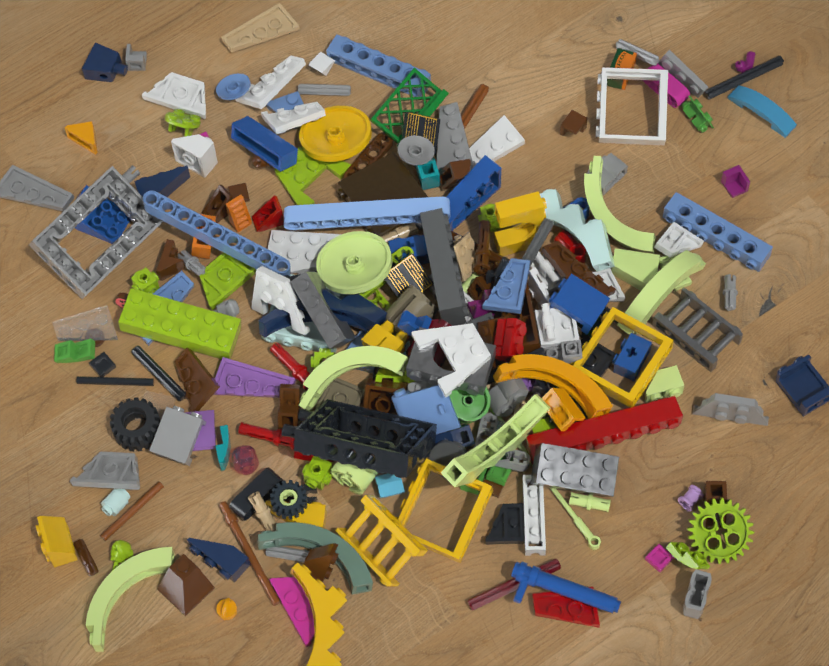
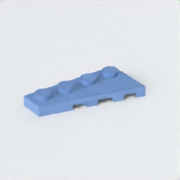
M181 271L153 294L183 302L194 288V283ZM141 337L148 345L153 342L151 339Z

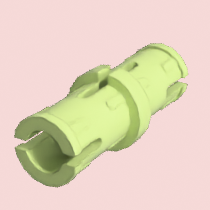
M571 492L569 505L586 507V510H591L592 508L609 512L611 499L593 497V494L588 496Z

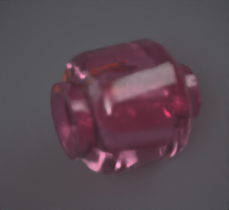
M242 445L233 451L231 459L236 472L250 475L258 468L259 459L253 447Z

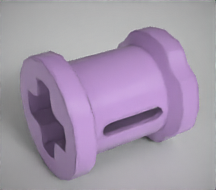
M690 485L685 495L678 498V503L687 511H692L693 505L699 499L704 498L702 491L695 485Z

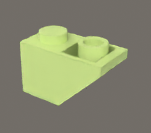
M677 365L657 371L646 391L645 403L671 396L677 398L683 394L684 383Z

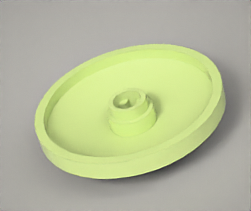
M353 231L333 238L321 249L317 257L316 269L328 289L340 294H358L373 289L388 276L392 267V254L388 244L380 236L365 231Z

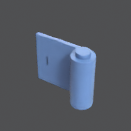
M439 385L411 393L409 390L405 391L402 388L396 390L391 397L399 416L437 424L436 434L461 427L450 396L445 398Z

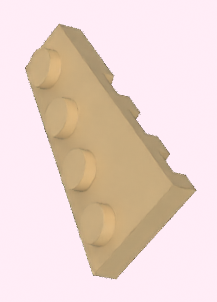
M279 3L221 38L222 42L232 53L298 31L300 27Z

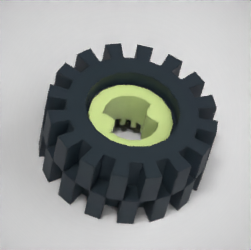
M284 480L282 485L276 484V489L273 487L270 498L273 511L276 512L277 516L282 515L283 519L289 516L290 520L293 519L292 516L295 515L298 518L299 513H304V508H307L308 499L306 490H304L302 485L299 486V482L295 481L294 484L293 480H289V483H286ZM291 495L294 497L290 503L284 502L287 496Z

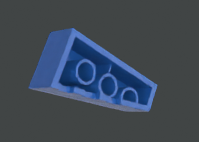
M486 155L447 196L450 200L451 217L449 224L451 231L457 228L501 188L502 168Z

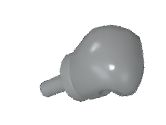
M228 299L216 306L217 310H214L215 312L236 317L240 312L238 303L234 299Z

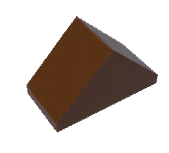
M219 185L202 211V214L216 216V223L220 222L228 216L226 203L231 201L233 196L223 185Z

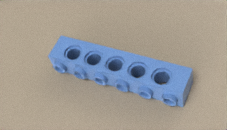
M337 34L326 49L327 56L335 60V64L394 89L402 83L413 68H416L409 63L397 60L393 56H387L378 50H373L362 43H356L347 37ZM416 68L420 73H422L426 78H428L431 81L430 73H428L424 69ZM413 74L410 78L411 85H420V79ZM412 88L413 97H422L421 88ZM409 89L400 90L409 95Z
M677 192L664 207L663 218L671 224L673 222L677 223L704 242L712 245L716 250L728 254L733 260L742 262L751 270L760 272L771 256L773 246Z

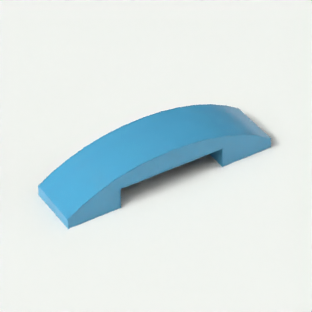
M738 85L727 98L740 108L746 106L771 123V129L784 138L797 126L794 120L781 107L753 89Z

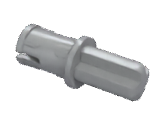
M186 250L181 251L184 257L178 254V258L183 259L188 270H192L198 276L205 274L206 267L199 262L197 257L190 255Z
M731 274L724 276L723 295L725 296V309L727 311L736 309V296L738 295L736 276L732 275L731 280Z

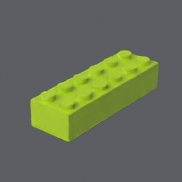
M133 288L130 289L118 321L120 331L183 349L189 348L194 352L219 359L223 357L231 359L241 330L240 318Z

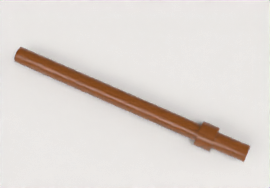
M226 501L221 502L219 506L225 516V522L228 527L232 528L244 553L249 558L250 564L272 605H278L280 600L238 524V518L235 513L231 512Z

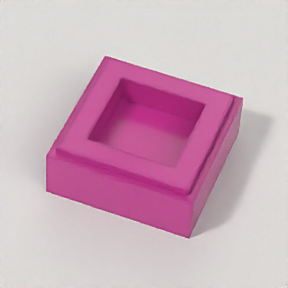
M660 544L645 557V560L659 572L674 559V556Z

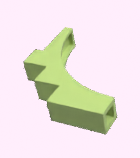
M534 394L500 429L469 452L454 458L441 474L454 487L473 483L485 468L495 466L506 452L515 450L551 407L538 394Z

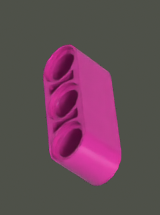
M658 63L656 66L651 65L647 68L654 70H666ZM668 72L667 103L673 108H677L689 98L690 92ZM643 80L646 85L659 95V81Z

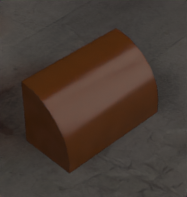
M470 159L449 162L439 171L442 191L450 189L468 174L471 166Z

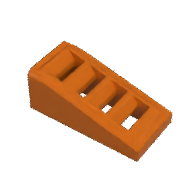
M242 195L226 203L229 222L236 232H240L252 224Z

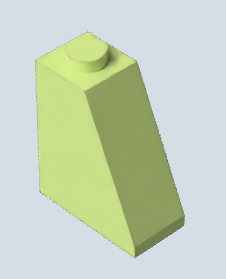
M615 248L614 255H612L615 265L611 270L613 275L642 291L657 274L660 255Z

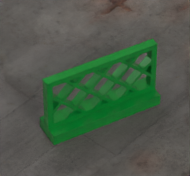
M413 68L370 121L393 139L398 147L402 134L399 137L392 132V126H401V131H403V114L411 112L430 117L449 93L445 89L441 90L416 68ZM413 74L420 79V85H411L410 78ZM412 88H421L422 97H413ZM424 88H431L436 93L433 96L425 97ZM409 89V97L401 98L400 90ZM422 100L423 108L414 109L413 101ZM398 101L399 110L390 111L389 103ZM401 101H410L411 110H402ZM387 114L388 123L382 124L376 119L379 115ZM390 114H399L400 123H391Z

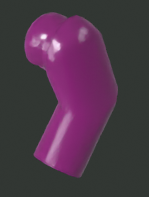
M747 52L745 61L740 60V62L737 61L735 63L738 72H744L753 68L755 52Z

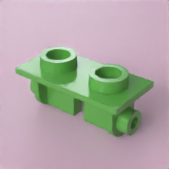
M689 95L688 97L691 101L684 102L682 110L689 119L695 115L697 116L691 120L697 130L703 133L708 129L709 125L714 128L711 124L713 119L708 112L703 113L701 110L703 106L698 99L693 100Z

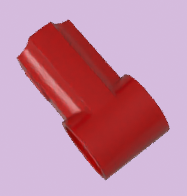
M563 230L558 233L554 238V242L559 241L574 255H580L576 256L575 259L585 263L586 248L584 245L577 243L568 231Z

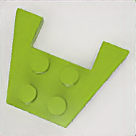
M299 146L297 164L281 172L275 169V174L296 205L315 204V202L303 193L307 187L326 169L339 179H342L351 164L344 161L324 162L313 159Z

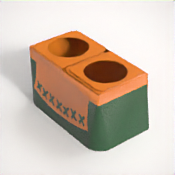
M618 48L610 68L634 69L637 53ZM607 79V86L625 90L629 79Z

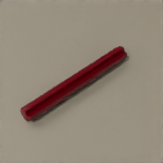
M553 559L538 566L542 571L550 574L561 569L558 559ZM516 578L510 579L468 599V605L471 610L478 609L516 591L520 582L515 581Z

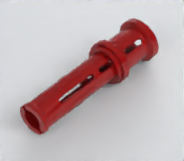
M280 343L273 344L270 352L292 372V377L303 385L310 375L307 367L300 365ZM303 385V388L308 391L309 388Z
M241 422L238 433L240 435L273 442L275 446L283 445L294 450L295 438L282 436V429L271 430Z

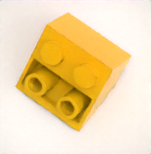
M52 516L37 517L39 524L35 526L38 536L41 538L42 543L40 545L47 562L51 561L55 568L77 561L70 530L65 518Z

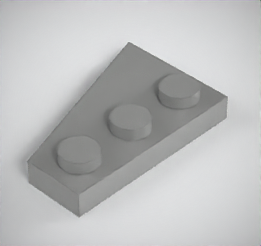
M670 50L660 59L658 64L668 70L695 97L699 98L708 88Z

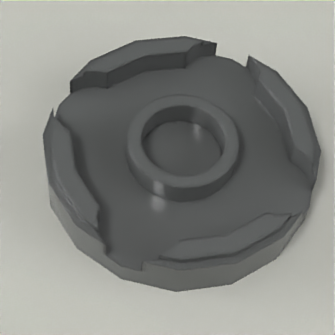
M442 440L431 450L429 460L447 466L454 458L467 453V451L459 442Z

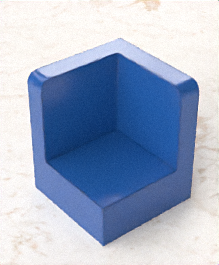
M405 310L397 327L412 337L411 332L418 331L419 327L429 329L432 319L427 315L416 317Z

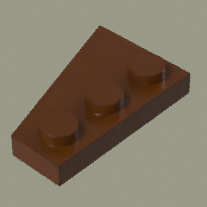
M186 348L175 360V365L180 381L184 383L186 398L190 402V412H196L206 404L220 386L192 349Z

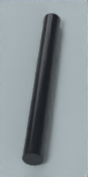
M77 376L76 379L77 384L154 386V378Z

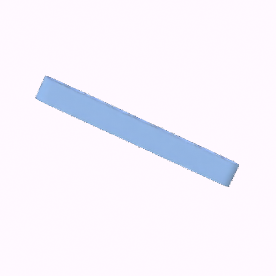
M426 197L287 206L284 208V228L288 230L422 223L421 212L442 208L444 215H448L449 220L451 217L450 200L447 197Z

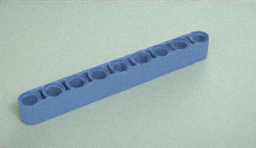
M148 191L144 194V209L150 215L255 269L263 266L282 276H291L290 262L286 258L156 191ZM230 243H236L235 246H231V245H229V244H230ZM280 268H285L286 270H285V271H279L278 269H280Z

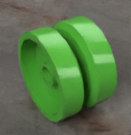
M485 388L484 395H472L463 390H453L452 394L449 395L460 424L473 423L481 419L489 410L491 397L487 388Z

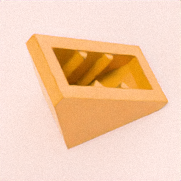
M92 121L67 125L65 127L69 139L95 155L98 153L96 133Z

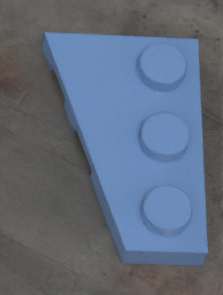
M510 259L497 285L493 287L489 298L483 303V309L521 314L530 260Z

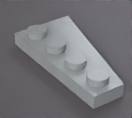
M454 102L441 106L437 149L438 171L453 161L470 159L471 164H473L458 103Z
M14 165L10 167L0 180V198L59 211L67 209L74 199L72 193Z

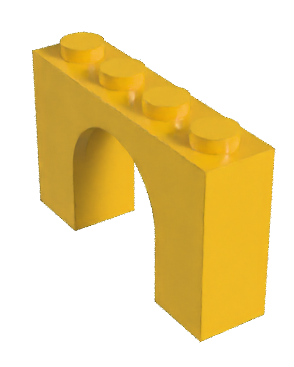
M539 191L495 203L494 213L500 228L521 223L515 227L494 232V243L498 254L506 256L528 249L540 225L546 218L545 209H547L545 198H541Z

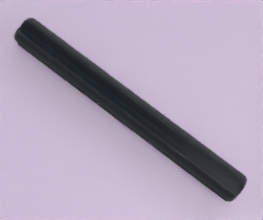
M778 55L706 89L705 96L707 99H712L738 85H742L782 66L784 60Z

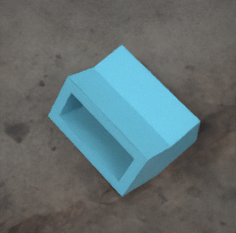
M388 473L375 477L380 499L405 492L401 478Z

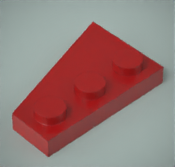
M552 591L532 594L535 616L600 628L596 607Z

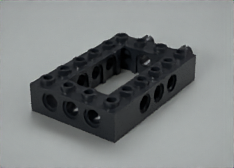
M327 399L314 412L300 409L298 420L303 422L298 427L285 423L282 428V436L295 438L294 451L301 452L303 455H313L323 460L330 459L338 461L340 464L355 465L360 469L367 468L376 470L378 473H388L398 478H407L435 446L437 424Z

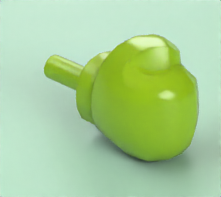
M117 540L113 543L110 559L114 562L112 571L119 566V563L121 564L133 557V550L127 541Z

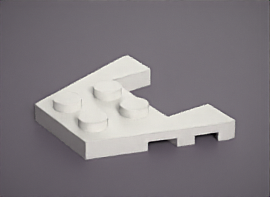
M263 266L256 270L251 308L265 315L269 312L268 303H270L279 310H284L290 314L293 330L303 335L309 333L308 325L305 326L302 320L304 318L303 311L297 308L296 302L298 299L290 279Z
M473 323L411 332L419 350L439 342L455 371L437 380L445 398L452 394V391L457 386H461L467 377L474 374L491 359V354Z

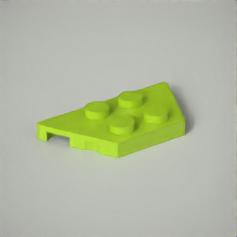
M224 252L206 267L205 274L199 276L210 309L214 310L218 304L222 303L250 279L257 269Z

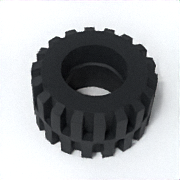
M134 397V400L128 398L125 403L120 402L119 408L115 407L113 409L114 414L110 416V427L117 443L122 445V448H129L133 452L135 449L138 452L142 451L144 447H146V450L149 449L161 422L156 407L150 401L147 403V400L144 398L140 401L138 397ZM132 420H146L144 426L138 430L126 429Z

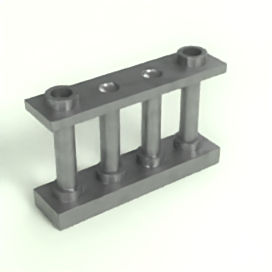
M683 288L680 295L682 301L667 316L658 312L654 316L652 326L663 335L673 339V343L708 371L712 372L717 366L718 358L716 356L732 340L739 345L742 341L743 333L737 326L731 325L698 299L694 292ZM687 306L696 311L682 327H677L672 323ZM702 317L711 323L696 339H692L687 335V332ZM716 329H719L726 335L711 351L706 350L701 345Z

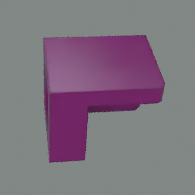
M740 165L723 171L721 183L729 195L734 198L748 191L750 180Z
M492 289L484 290L481 300L468 302L467 306L473 319L489 312L493 316L495 315L496 311L485 310L482 307L485 300L489 298Z

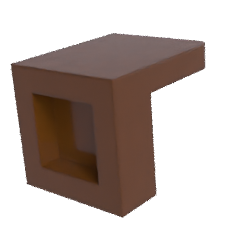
M571 110L560 126V135L564 136L567 131L575 135L579 131L583 133L587 128V117Z

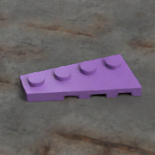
M223 357L215 377V381L219 384L220 388L213 395L280 398V384H295L296 379Z

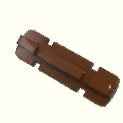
M79 539L75 541L74 547L88 575L93 576L97 574L99 570L84 540Z

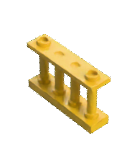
M365 495L360 500L365 505L364 511L348 529L337 528L335 531L376 572L382 584L387 587L398 586L400 583L394 576L411 556H424L428 550L374 495ZM374 514L378 518V524L360 543L354 534L367 518ZM384 528H388L392 533V537L374 557L367 548ZM398 542H401L406 547L405 552L388 571L381 562Z

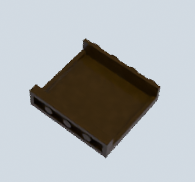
M394 151L339 181L337 190L339 198L346 202L428 197ZM403 224L364 227L366 232L382 237Z

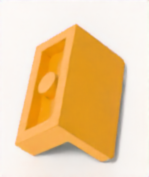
M551 388L542 397L551 407L547 413L561 431H566L575 421H583L586 418L564 388Z

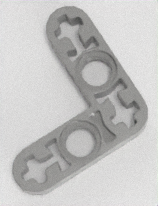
M486 413L481 418L474 448L485 441L481 438L482 435L490 437L497 431L498 418L496 415ZM487 422H491L490 429L486 428ZM513 450L505 453L507 459H500L495 464V466L526 471L529 468L531 457L526 452Z

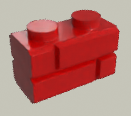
M517 318L498 319L494 345H496L495 359L502 362H510L513 356L523 353V339L527 331L525 322Z

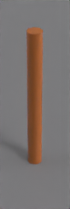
M158 481L100 535L104 541L108 540L164 488L163 484Z

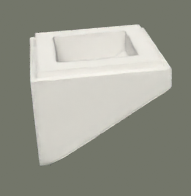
M320 52L309 63V66L327 76L335 60Z

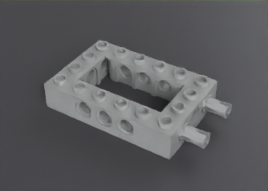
M133 165L123 175L111 166L29 244L81 299L91 292L163 222L145 211L143 197L129 184L140 175L139 170L131 174L136 169ZM109 197L134 224L84 270L80 263L76 262L66 252L67 249L65 247L62 248L58 243Z

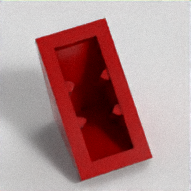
M274 195L252 216L257 232L284 225L283 212L277 196Z

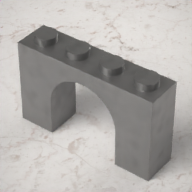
M304 272L290 281L329 349L341 348L356 338L347 321H340L327 305L322 291L327 288L317 272Z
M439 342L420 350L416 343H414L406 367L407 377L414 381L422 380L432 385H438V379L455 371L444 370L434 362L433 358ZM484 343L491 354V359L474 374L467 377L464 383L459 387L457 386L454 390L467 391L472 395H484L496 356V345Z

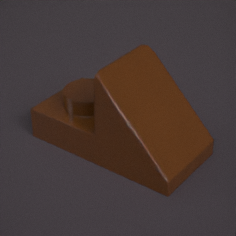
M167 239L156 269L157 276L161 281L185 269L183 259L177 258L178 248H176L174 240Z

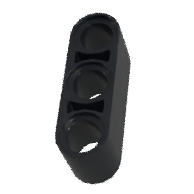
M270 467L266 468L231 501L229 508L242 520H248L256 512L248 497L252 493L256 495V492L259 491L262 499L266 502V500L270 499L273 487L276 489V484L282 485L284 480Z

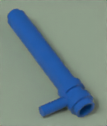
M523 561L521 563L516 562L511 577L516 578L515 581L520 582L513 599L516 603H521L526 588L529 585L541 587L612 614L613 612L618 613L621 601L617 597L542 571L540 567L528 566V563Z

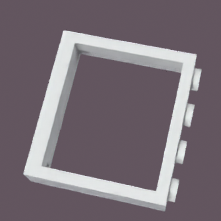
M602 68V73L598 74V84L601 85V91H597V102H600V108H597L596 119H600L599 126H596V137H599V143L665 145L668 70ZM607 79L659 81L657 136L605 134Z

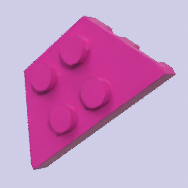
M295 577L269 579L303 643L308 647L314 638V619L309 600L303 588Z

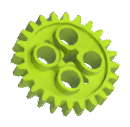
M720 497L719 503H717L712 498V504L710 505L707 501H704V508L699 505L697 506L700 511L699 513L692 512L695 520H688L693 524V527L687 528L688 531L693 533L688 536V539H694L690 544L691 547L698 546L696 551L703 552L705 557L709 556V562L711 563L715 558H717L718 564H721L722 559H725L728 564L729 557L737 561V553L744 556L742 549L749 550L746 542H753L748 537V535L754 534V531L749 530V527L754 524L747 522L751 516L749 514L743 515L746 511L745 508L738 510V502L732 506L731 499L724 503V499ZM716 513L719 514L721 527L725 529L722 534L726 548H722L721 536L716 533L719 530L715 517ZM727 513L733 515V521L729 524H725L723 521V517ZM706 518H712L713 526L705 528L703 521ZM732 533L737 534V541L733 544L728 543V536ZM710 538H717L718 544L716 547H708V540Z

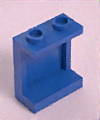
M571 273L568 279L564 278L558 286L560 291L558 293L554 292L549 299L551 303L550 309L555 307L583 325L581 331L588 334L611 298Z

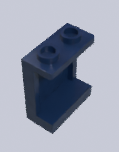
M810 355L800 356L790 366L787 367L785 365L781 367L777 372L775 380L803 417L829 402V385L811 364L812 357Z

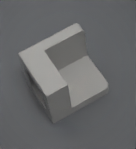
M127 44L125 61L126 65H128V71H146L147 52L132 51L131 44Z

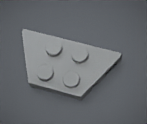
M718 393L703 400L700 407L694 405L692 412L693 415L713 417L720 421L732 420L739 424L751 423L768 426L769 421L768 416H763L764 410L758 406V402L755 399Z
M99 452L91 462L82 468L84 472L78 478L73 476L70 480L72 486L139 490L138 458L135 453Z

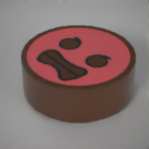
M118 293L115 298V303L122 309L128 294Z

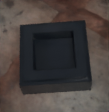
M105 352L89 362L90 367L99 377H104L116 368V364Z

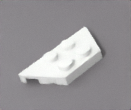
M171 72L164 80L157 82L154 85L155 88L148 93L145 91L142 94L144 100L172 109H181L187 114L198 115L206 119L204 82Z

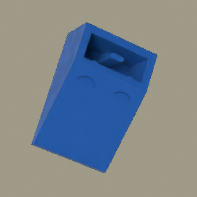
M86 185L82 189L78 197L81 194H83L89 188V186ZM106 198L75 229L113 244L122 235L131 219L114 202Z

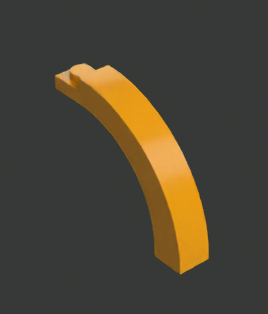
M535 354L515 355L509 363H503L498 366L493 375L496 383L518 378H532L564 388L580 404L588 419L608 414L613 407L603 390L588 375L576 367L552 357Z

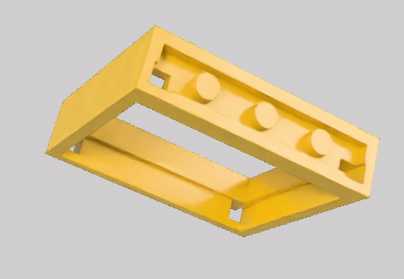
M612 307L610 312H606L603 315L601 325L599 327L596 326L593 330L591 340L589 342L586 341L582 346L583 358L572 362L571 365L588 375L606 395L631 408L635 406L673 349V339ZM613 320L661 345L629 393L582 367Z
M426 458L425 462L421 463V466L418 467L417 474L419 475L416 481H412L408 490L410 494L401 504L400 510L402 511L400 516L396 517L404 526H406L430 472L433 471L442 475L441 472L446 466ZM476 479L473 483L466 484V486L480 491V494L454 552L413 535L426 549L461 563L493 493L491 485Z

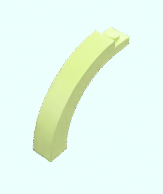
M594 156L589 166V171L592 174L584 173V186L587 202L595 219L603 221L606 226L607 235L620 245L633 251L654 254L656 239L654 233L632 229L617 220L608 210L603 199L601 187L603 159L601 156Z
M688 250L677 255L648 282L631 303L625 314L646 324L654 311L672 290L687 277L702 270L706 263L698 254ZM621 323L617 324V326H619L629 335L631 333L635 335L638 334L637 332L624 326Z
M360 346L341 351L323 361L307 377L303 385L309 389L302 394L299 406L312 411L318 399L331 382L340 375L356 368L381 367L403 376L409 357L395 350L379 346Z
M172 547L148 550L129 558L116 567L101 583L93 596L86 618V627L91 632L90 645L94 647L96 652H104L106 624L116 601L135 583L153 575L166 573L175 561V553Z

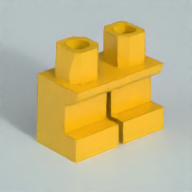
M386 320L381 326L376 324L361 341L363 346H379L404 353V346L409 340V336L402 330L396 336L391 334L394 331V325Z

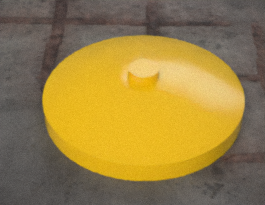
M351 106L324 108L326 116L316 121L305 123L300 128L299 140L303 151L311 158L324 162L342 161L357 155L368 145L372 136V128L368 116L361 110Z

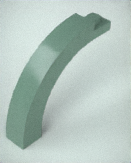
M285 522L276 523V531L274 532L268 530L258 534L257 544L259 550L278 546H301L314 549L336 543L338 544L336 553L339 555L335 564L346 577L351 594L372 591L373 581L365 562L347 541L335 533L311 524Z

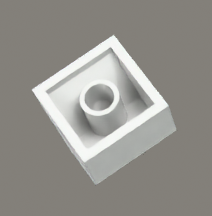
M197 134L175 138L171 141L176 162L183 166L188 165V169L204 178L218 163L214 142L208 137Z

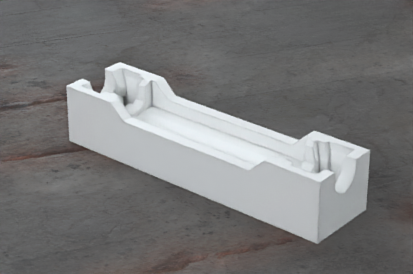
M523 475L525 556H531L533 553L544 556L546 554L543 486L530 485L527 487V484L531 482L532 475ZM529 544H541V546H529Z

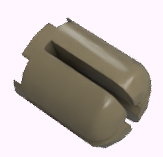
M411 284L386 311L385 319L393 323L394 331L398 333L401 329L397 325L403 311L407 310L416 317L427 315L432 318L439 311V308L432 304L421 291Z

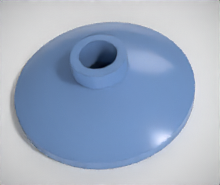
M240 73L229 75L218 83L216 93L223 100L237 99L249 90L251 86L250 79L245 74Z

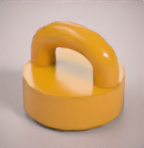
M230 598L223 599L217 604L216 610L221 619L230 620L236 616L237 606Z

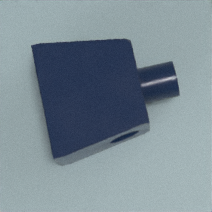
M94 43L82 67V71L86 80L113 82L117 74L124 76L127 74L128 65L122 64L120 54L117 51Z

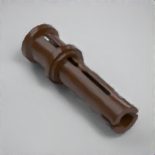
M487 220L479 222L478 249L474 253L476 264L473 266V270L481 275L486 274L490 270L489 260L491 259V253L489 251L491 223Z

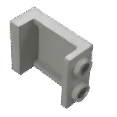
M173 406V409L166 407L149 451L190 466L193 460L190 458L201 427L206 425V421L202 419L200 414L191 412L189 415L184 413V409Z

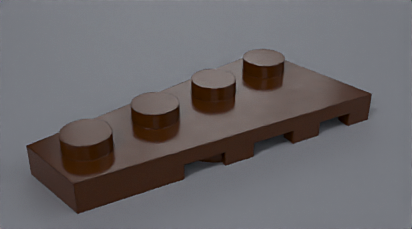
M559 241L543 246L541 252L563 279H568L572 273L606 296H611L615 293L616 289L612 285L609 287L603 282L604 279L600 275L596 276L589 270L588 265L575 259L576 255Z

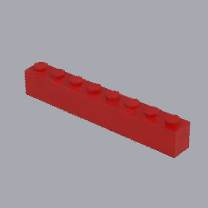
M671 396L575 422L566 431H561L557 427L531 434L525 438L524 445L533 465L536 444L545 443L585 451L593 448L601 449L607 444H619L626 439H637L648 433L656 434L666 428L674 429L681 424L683 414L676 397Z

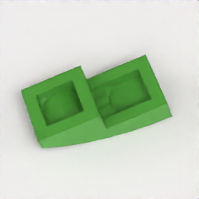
M91 338L77 343L69 340L55 344L54 362L56 363L80 362L95 358V341Z

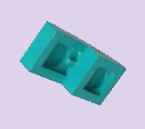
M228 425L220 426L223 444L215 445L221 471L226 469L231 451Z

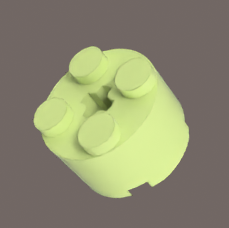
M338 461L331 469V474L342 486L344 484L350 487L348 490L358 495L363 494L378 474L376 470L360 469L355 465L340 464Z

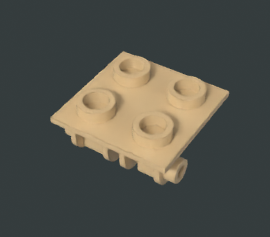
M467 232L463 237L461 235L455 236L453 241L463 282L474 273L473 266L476 264L474 240L471 238L470 232Z

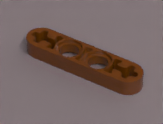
M384 132L379 133L345 172L344 179L354 174L355 171L361 170L358 167L359 164L366 163L370 165L383 158L392 148L393 139ZM373 150L379 152L375 157L369 155Z

